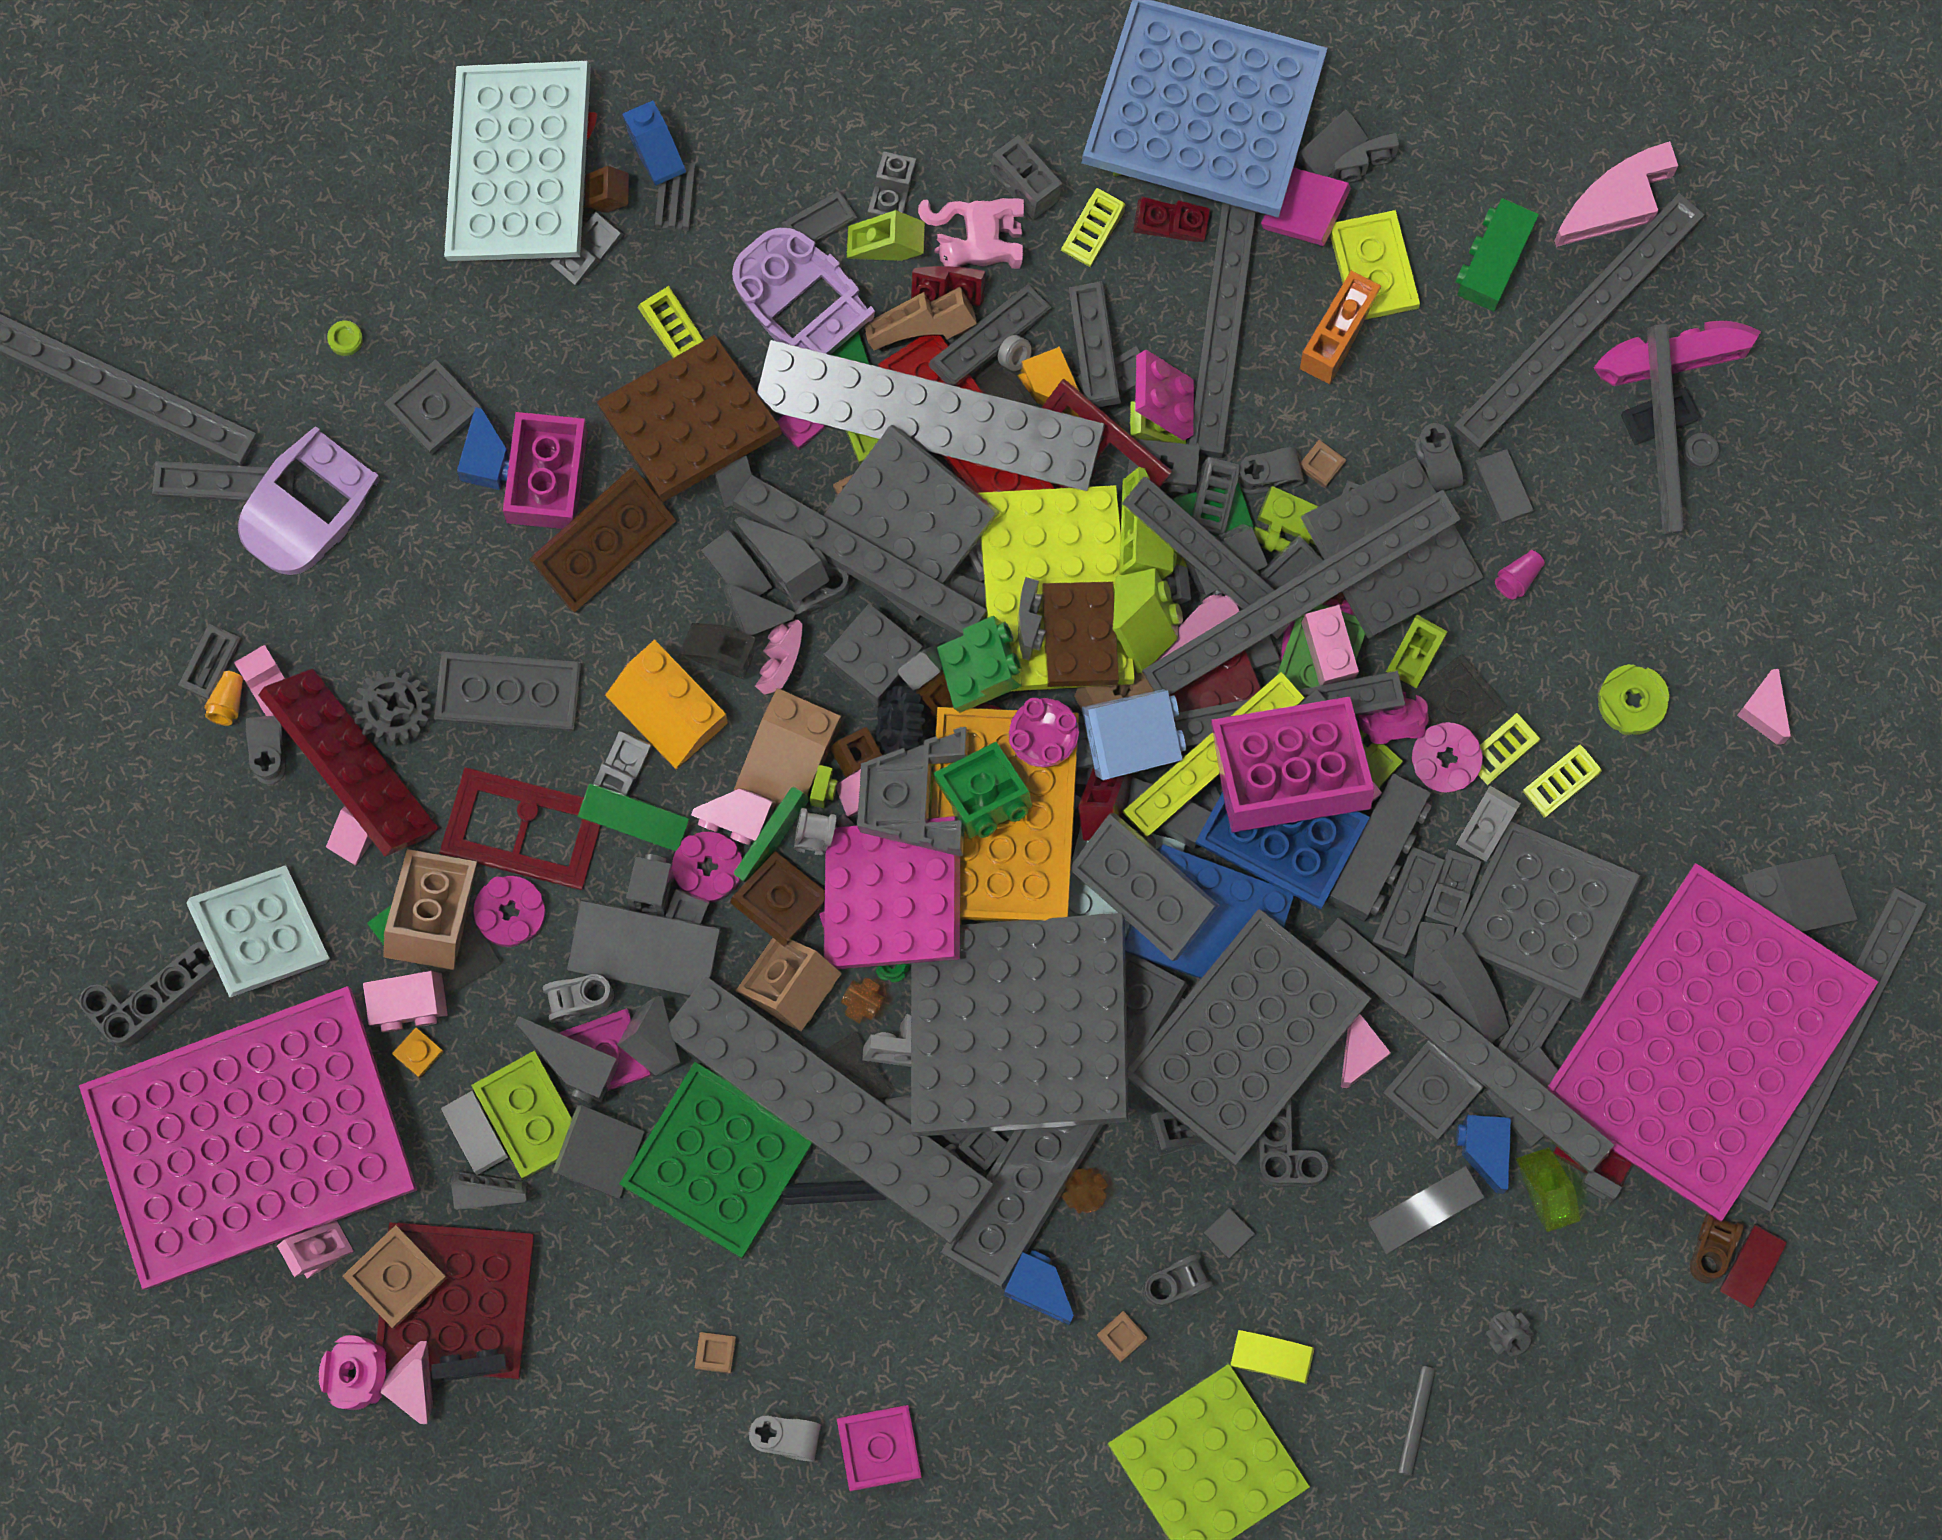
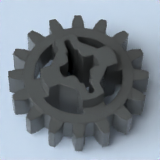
M395 669L390 670L388 677H384L380 671H377L375 681L366 677L363 682L364 689L358 688L355 697L358 700L354 701L352 710L360 713L356 715L355 723H365L362 734L365 736L371 732L375 733V743H378L384 737L387 738L388 746L393 745L395 738H399L402 744H406L408 734L416 738L420 733L419 726H426L428 718L425 715L429 714L430 704L423 702L427 700L428 692H418L421 682L419 680L412 683L408 682L409 673L407 672L401 678L396 677ZM405 693L410 697L413 704L408 702ZM390 704L396 706L393 711L387 709ZM370 711L375 713L378 722L372 717Z

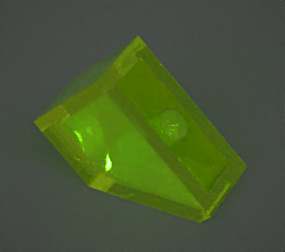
M1549 1147L1516 1158L1535 1213L1547 1232L1581 1221L1575 1187Z

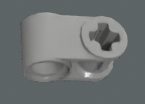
M801 808L794 850L805 853V850L815 851V855H824L833 839L836 815L830 814L829 817L820 814L808 813L807 809Z
M598 974L554 981L542 987L543 993L548 995L551 1009L549 1022L551 1023L571 1020L581 1015L607 1009L614 999V991L611 985L603 976ZM595 985L604 986L605 993L601 999L597 1001L588 999V991L591 987Z
M761 1416L756 1418L751 1424L749 1440L751 1445L761 1452L782 1455L796 1460L815 1461L821 1424L800 1419ZM763 1425L771 1426L770 1432L776 1434V1437L769 1438L768 1443L761 1442V1436L755 1434L756 1430L761 1431L763 1429Z

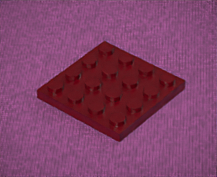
M389 1222L388 1232L396 1225L447 1279L395 1329L391 1328L379 1315L376 1345H380L385 1349L386 1370H391L420 1341H427L430 1373H432L431 1365L440 1363V1357L460 1354L462 1355V1360L477 1358L476 1352L498 1349V1355L505 1354L508 1357L509 1372L479 1377L520 1380L535 1235L531 1233Z

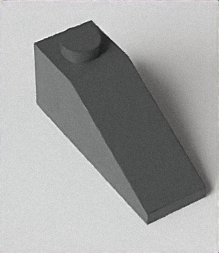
M738 517L734 520L747 546L794 603H797L830 581L824 569L828 565L827 560L817 547L812 550L801 538L743 517Z
M518 1016L515 1023L519 1030L567 1088L573 1091L571 1096L591 1105L592 1100L602 1103L618 1069L619 1062L617 1058Z

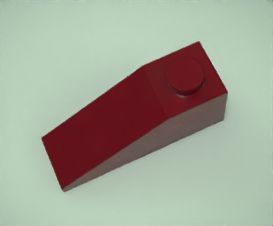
M1093 767L1079 803L1083 841H1089L1111 813L1117 814L1125 821L1126 816L1122 812L1128 806L1133 773L1102 780L1095 775Z

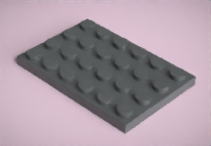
M1258 909L1129 1066L1128 1080L1236 1167L1370 1002L1371 998L1262 910Z

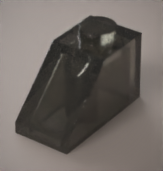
M998 362L972 377L984 394L1037 407L1036 401L1019 378Z

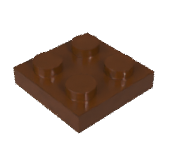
M775 851L732 896L730 903L785 947L825 904V890Z

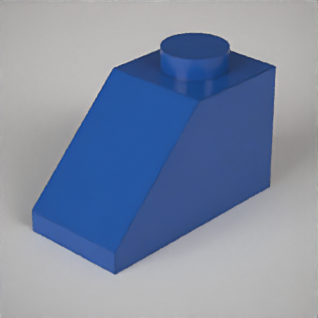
M653 100L622 114L629 138L655 186L686 172L668 127Z
M475 407L457 473L460 481L500 490L502 482L507 481L509 467L507 449L481 408Z
M1467 1115L1463 1120V1125H1457L1456 1145L1462 1146V1156L1496 1193L1504 1194L1508 1190L1511 1118Z
M1033 1250L1030 1255L1022 1252L1004 1291V1296L1070 1325L1074 1315L1056 1267L1049 1264L1051 1259Z

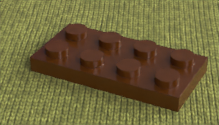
M630 468L528 560L568 609L575 613L675 523L676 520L637 470Z

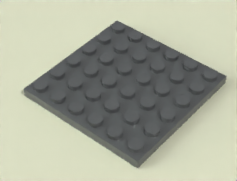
M1123 913L960 925V959L911 963V1133L914 1137L1129 1122L1125 918Z

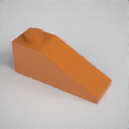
M1352 270L1350 271L1302 353L1300 370L1328 384L1332 382L1381 289V285Z

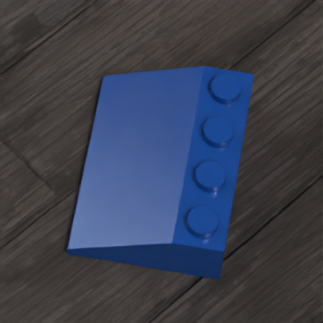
M1222 792L1195 844L1305 902L1322 909L1370 817L1355 811L1232 832Z
M1162 844L1156 850L1220 906L1178 960L1172 961L1131 924L1125 937V952L1202 979L1258 909L1262 910L1284 928L1294 895L1270 883Z

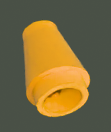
M232 671L223 672L222 677L204 706L207 710L205 717L211 722L229 726L232 725L234 719L238 718L242 683L244 680L240 674Z

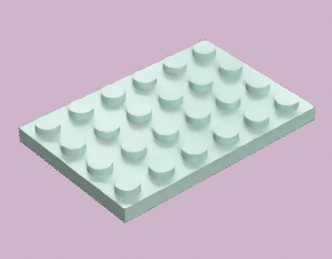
M588 61L456 67L444 253L447 261L580 257L591 66Z

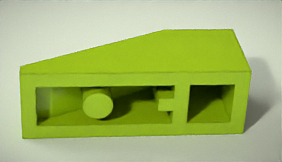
M1138 467L1123 479L1122 502L1143 477L1149 479L1145 468ZM1122 505L1120 575L1156 568L1160 578L1164 579L1175 568L1176 554L1174 549Z

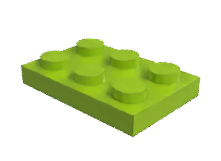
M535 1050L471 1085L522 1180L556 1163L572 1118Z

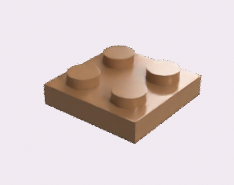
M396 1225L343 1275L345 1280L393 1329L447 1279Z

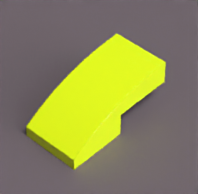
M1238 1330L1231 1366L1242 1370L1267 1374L1283 1380L1307 1384L1314 1348Z

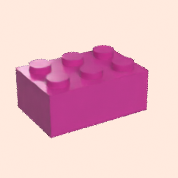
M522 412L515 413L503 505L506 523L563 529L577 516L588 434L585 419Z

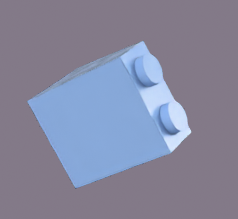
M1162 689L1082 706L1095 775L1100 779H1110L1182 760L1181 752L1186 751V744L1182 730L1176 731L1174 717L1179 716L1178 705L1175 695L1169 696L1168 690Z

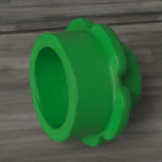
M910 963L895 964L896 966L893 969L889 968L888 965L877 966L876 974L883 981L890 980V982L896 983L905 977V972L909 971Z

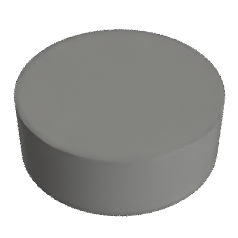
M1018 335L1007 337L998 351L999 363L1011 371L1020 370L1021 362L1029 359L1031 356V345L1028 340Z

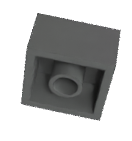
M868 604L824 654V664L859 694L879 708L881 700L887 699V690H892L893 686H898L903 680L898 674L900 666L922 651L923 646L871 604Z

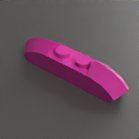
M1732 321L1704 322L1705 331L1701 332L1699 328L1686 330L1678 337L1669 338L1671 372L1674 374L1746 358L1761 331ZM1639 337L1620 343L1609 350L1597 362L1594 370L1602 380L1613 386L1651 379L1648 341L1645 344Z

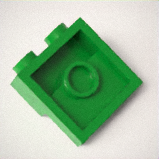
M995 616L962 629L963 636L937 647L952 704L959 713L1022 687L1019 673L1022 672V666L1017 655L1012 652L1010 642L1013 641L1011 629L1006 622L1002 623Z
M997 742L934 772L935 781L951 804L954 816L958 820H962L965 827L964 831L969 839L977 835L980 838L988 837L995 832L998 824L1008 819L1012 822L1020 821L1027 815L1028 809L1032 808L1029 790Z

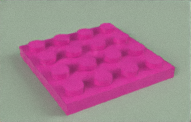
M955 816L931 818L928 823L958 821ZM857 826L835 828L831 845L828 846L825 854L824 958L836 969L960 959V856L860 833Z

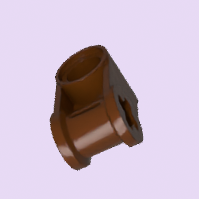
M1706 1213L1698 1233V1242L1690 1261L1691 1274L1697 1281L1706 1284L1711 1283L1726 1272L1732 1254L1740 1239L1743 1223L1736 1222L1733 1224L1726 1220L1720 1222L1712 1215ZM1702 1257H1710L1716 1263L1715 1273H1708L1703 1269L1701 1265Z

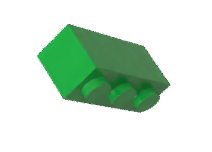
M1501 198L1497 209L1490 206L1482 223L1483 226L1488 228L1483 237L1476 236L1469 251V254L1473 255L1474 258L1470 266L1463 264L1455 283L1460 285L1457 296L1494 312L1539 214L1504 198Z

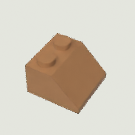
M772 938L736 991L784 1024L802 1031L812 1019L826 995L833 989L835 982L842 973L817 951L793 940H790L784 947Z

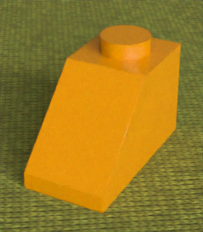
M1060 347L1021 362V374L1017 375L1020 387L1024 394L1030 392L1035 403L1044 405L1062 379H1065L1078 390ZM1069 406L1063 411L1064 414L1080 417Z

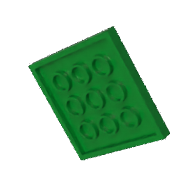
M694 1062L619 1185L743 1260L782 1196L785 1187L790 1183L813 1144L729 1082Z

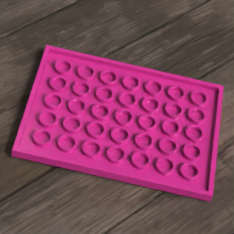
M1695 863L1546 1089L1614 1144L1612 1149L1614 1152L1721 1222L1876 987L1878 981Z
M348 986L79 1085L143 1290L151 1289L417 1191L352 989Z

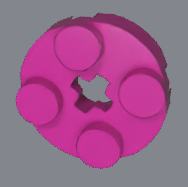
M1403 692L1405 701L1403 708L1359 715V727L1364 733L1370 735V741L1375 744H1385L1391 739L1420 738L1424 736L1425 726L1429 721L1426 701L1417 695L1416 701L1406 698V692Z
M1450 722L1429 727L1425 731L1424 736L1416 740L1412 752V762L1416 775L1429 788L1446 793L1464 789L1475 780L1480 772L1483 761V753L1479 741L1473 733L1460 724ZM1450 747L1453 749V755L1457 756L1458 759L1456 763H1450L1448 768L1441 766L1442 760L1437 758L1438 752H1445L1446 748Z
M716 832L696 833L693 836L684 838L674 854L672 862L674 879L683 891L708 900L710 903L720 901L725 896L731 894L741 881V879L734 875V871L742 861V856L735 842L724 835ZM705 858H711L712 863L718 865V869L712 870L710 876H704L703 870L697 869L698 864L704 863Z
M517 876L494 877L481 889L475 900L474 916L476 925L484 937L495 945L502 947L519 946V944L534 938L544 924L546 911L542 895L531 882ZM510 902L515 903V909L519 911V915L517 917L511 916L509 921L504 920V913L500 911L501 907L508 906Z
M347 1335L335 1341L338 1344L334 1346L332 1351H326L320 1363L319 1385L322 1392L328 1394L329 1399L332 1400L329 1402L333 1406L341 1409L359 1410L369 1404L377 1403L382 1397L381 1389L386 1375L385 1349L365 1337ZM354 1366H356L355 1378L348 1377L349 1370L354 1369Z

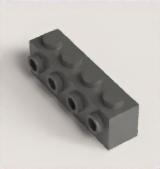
M1394 773L1392 774L1327 901L1328 904L1365 922L1369 913L1376 916L1385 899V896L1379 894L1384 883L1392 885L1401 867L1395 864L1400 852L1408 854L1416 838V835L1411 833L1416 821L1423 824L1432 805L1426 803L1431 792Z

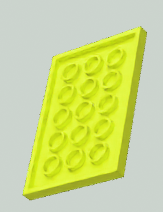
M1116 485L1089 487L1088 491L1076 488L978 493L999 511L980 538L987 618L995 616L1002 623L1006 622L1013 635V641L1010 642L1012 652L1017 655L1022 666V672L1019 673L1022 687L1012 691L1095 687H1047L1045 637L1040 651L1033 649L1030 661L1023 659L1018 640V612L1025 577L1039 581L1037 594L1042 595L1043 583L1113 582L1115 600V581L1117 576H1121V532ZM1042 600L1037 615L1042 616L1040 629L1044 630ZM1116 636L1118 685L1134 684L1133 659L1128 658Z

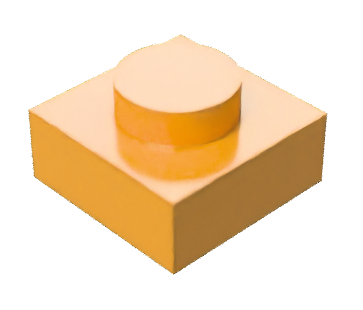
M416 1027L396 1048L392 1055L420 1079L440 1057L443 1050Z

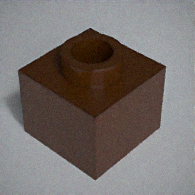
M606 166L586 174L585 207L609 213L628 205L629 173Z
M867 727L838 740L830 747L846 778L860 770L861 763L882 756ZM850 751H855L858 754L857 761H855Z

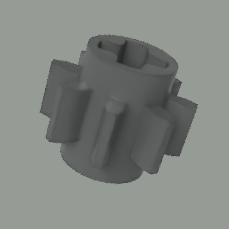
M1511 1311L1501 1312L1494 1316L1489 1324L1490 1330L1486 1332V1335L1491 1340L1489 1344L1498 1355L1504 1350L1509 1356L1519 1355L1529 1347L1530 1337L1534 1335L1529 1328L1531 1323L1523 1313L1514 1316Z

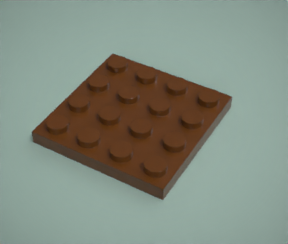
M715 335L596 401L603 416L662 503L782 435L778 423Z

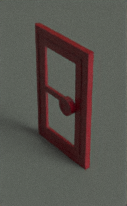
M1065 379L1061 380L1041 407L1063 413L1066 407L1069 406L1081 418L1104 423L1105 427L1102 435L1104 438L1100 443L1097 459L1108 444L1112 443L1138 467L1145 468L1149 480L1159 489L1172 474V471ZM1094 467V470H1093V474H1092L1091 480L1094 478L1095 473H1096L1095 467ZM1053 483V484H1055L1058 488H1072V487H1068V486H1064V485H1060V484ZM1122 508L1119 510L1120 532Z
M464 767L439 854L477 861V864L583 890L601 825L582 818L569 866L521 855L520 851L528 824L538 815L537 806L578 816L584 797ZM478 791L520 801L517 806V814L522 821L513 852L464 840Z

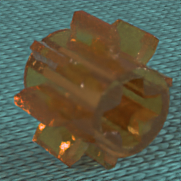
M865 977L862 984L853 980L841 1000V1004L847 1006L845 1016L859 1024L863 1017L872 1021L885 997L878 994L880 985Z
M1092 1168L1088 1170L1077 1169L1065 1184L1067 1192L1062 1195L1069 1208L1074 1207L1078 1213L1082 1211L1091 1213L1103 1205L1107 1197L1103 1190L1108 1184L1100 1173L1095 1174Z

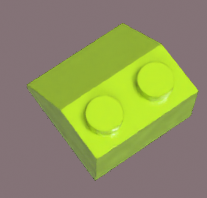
M1156 568L1117 576L1115 581L1113 630L1128 658L1133 659V667L1138 674L1142 673L1143 669L1152 665L1178 639V626L1183 622L1181 607L1178 603L1173 602L1168 582L1166 580L1162 581Z

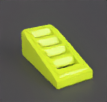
M1096 188L1061 251L1091 267L1124 214L1125 203ZM1097 205L1106 209L1112 214L1109 215L1108 213L1100 210L1099 208H1097ZM1090 216L1105 223V227L1089 220ZM1085 228L1098 235V239L1096 240L1083 233L1082 229ZM1078 239L1092 247V250L1088 252L1074 244L1075 240Z
M669 286L639 304L638 309L673 358L704 341ZM667 302L670 307L656 315L653 309ZM675 313L678 318L663 327L660 321ZM683 324L685 329L670 338L667 332ZM691 335L693 341L680 349L676 347L675 343Z
M1518 713L1480 745L1483 755L1496 768L1490 773L1482 764L1478 775L1487 785L1541 740ZM1515 727L1527 741L1521 745L1510 733V729ZM1503 735L1516 749L1512 755L1499 741ZM1494 745L1506 760L1500 763L1488 748Z
M1579 744L1527 786L1523 793L1543 817L1546 818L1596 779L1602 770ZM1573 760H1576L1587 773L1585 776L1572 763ZM1565 768L1576 783L1572 786L1560 770ZM1551 777H1553L1556 780V782L1561 786V788L1565 791L1562 795L1549 781ZM1541 785L1554 800L1551 804L1537 790Z

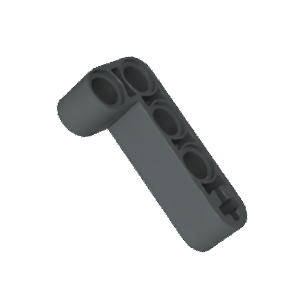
M204 941L197 942L123 1003H120L107 988L96 984L90 985L83 990L79 999L80 1006L106 1039L116 1047L129 1048L219 973ZM203 954L211 961L206 967L199 959ZM189 965L197 976L193 978L185 967ZM176 976L185 977V985L179 991L169 990V984ZM98 996H106V1006L100 1011H92V1001ZM149 999L157 1000V1008L153 1013L147 1015L141 1013V1008L145 1001ZM121 1022L129 1023L128 1033L121 1038H115L113 1031L116 1025Z
M1290 1099L1270 1123V1125H1275L1282 1130L1283 1139L1278 1142L1270 1141L1265 1136V1132L1257 1139L1258 1178L1269 1187H1314L1321 1183L1327 1174L1328 1163L1325 1157L1317 1151L1292 1150ZM1269 1161L1279 1162L1284 1169L1283 1175L1277 1178L1271 1177L1265 1170V1164ZM1304 1161H1313L1319 1167V1175L1314 1178L1305 1176L1301 1170V1164Z

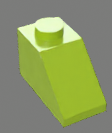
M894 210L848 226L847 258L903 261L924 254L925 222Z

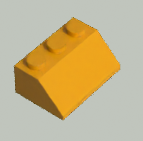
M653 640L627 664L605 694L615 707L653 744L658 752L676 770L728 724L726 713L656 640Z

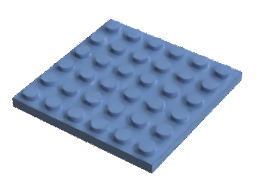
M1132 0L1081 163L1279 218L1327 48L1154 0Z

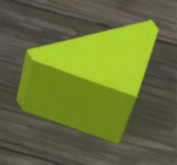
M1416 615L1386 672L1398 671L1400 680L1417 689L1448 631Z

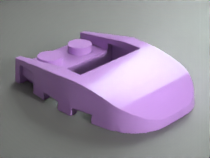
M791 228L769 230L746 247L735 260L732 275L738 294L774 341L831 355L866 323L874 320L875 310L872 306L867 309L858 297V287L852 279H848L839 267L840 263L831 254L827 256L815 247V242L799 231ZM822 277L841 297L794 338H791L773 318Z
M315 426L274 461L242 509L238 521L240 540L252 555L278 573L293 575L305 572L320 561L324 554L337 542L339 543L348 533V529L366 504L365 498L372 486H377L380 481L379 475L360 463ZM295 458L349 499L329 524L275 483Z

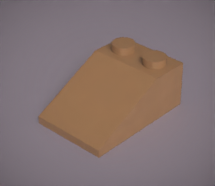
M776 688L761 720L734 791L745 789L775 801V809H777L793 786L809 796L818 765L823 766L830 747L833 745L841 728V716Z
M407 849L384 931V958L454 970L464 931L477 861Z

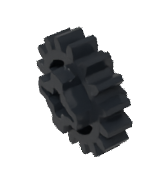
M893 686L892 690H887V700H881V706L876 714L878 718V725L875 726L877 731L876 744H881L879 750L882 755L902 748L908 751L919 747L924 734L922 731V724L925 722V718H923L924 705L919 704L921 695L916 694V690L913 691L909 687Z

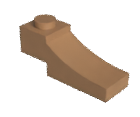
M958 287L932 302L929 301L923 292L874 318L872 322L866 323L865 331L867 341L875 351L893 342L922 335H944L946 339H949L955 335L966 333L977 323L972 304L961 287Z

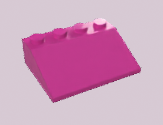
M1350 697L1211 720L1224 802L1232 832L1371 809L1374 786Z

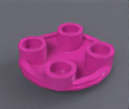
M1048 698L1028 699L1012 718L1009 729V743L1018 758L1029 765L1043 768L1057 765L1067 759L1075 749L1079 736L1077 719L1070 708L1058 700Z

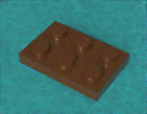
M1113 582L1043 583L1042 600L1044 630H1046L1044 637L1047 687L1118 685L1117 641L1113 630Z

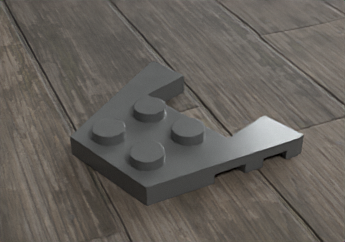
M967 727L954 729V734L941 739L935 736L924 740V745L905 751L902 748L861 763L857 827L860 833L956 856H963L965 827L962 820L929 823L928 821L932 764L952 763L968 756L969 732Z

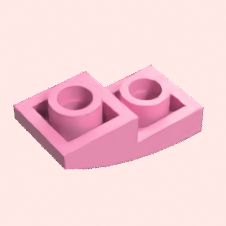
M798 619L786 624L777 625L768 636L770 642L763 651L771 659L761 668L760 674L762 676L755 685L764 695L775 692L776 688L781 690L794 667L802 637V623Z

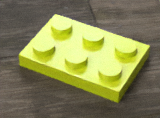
M1396 210L1335 222L1330 232V237L1342 283H1344L1352 270L1381 285V289L1366 319L1419 309L1420 301Z

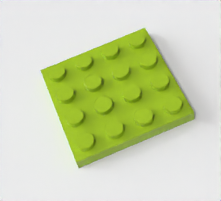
M1229 1364L1107 1444L1169 1540H1231L1310 1488Z

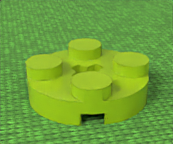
M1630 664L1618 667L1606 677L1598 693V706L1603 719L1609 726L1624 735H1640L1653 730L1660 724L1667 712L1669 701L1668 687L1663 678L1650 668L1644 669ZM1627 692H1631L1632 695H1641L1640 707L1635 708L1633 705L1629 706L1625 702L1628 698Z

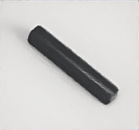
M863 1180L788 1184L782 1193V1202L785 1205L887 1199Z

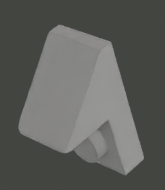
M1489 786L1456 845L1487 862L1521 803Z
M906 1014L901 1022L899 1038H896L894 1034L886 1032L875 1035L871 1034L863 1047L862 1060L911 1067V1015Z

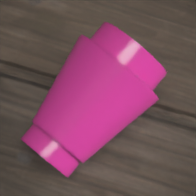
M1530 550L1527 554H1524L1498 572V577L1495 579L1497 589L1505 597L1512 600L1524 596L1541 568L1545 565L1544 559L1536 551Z

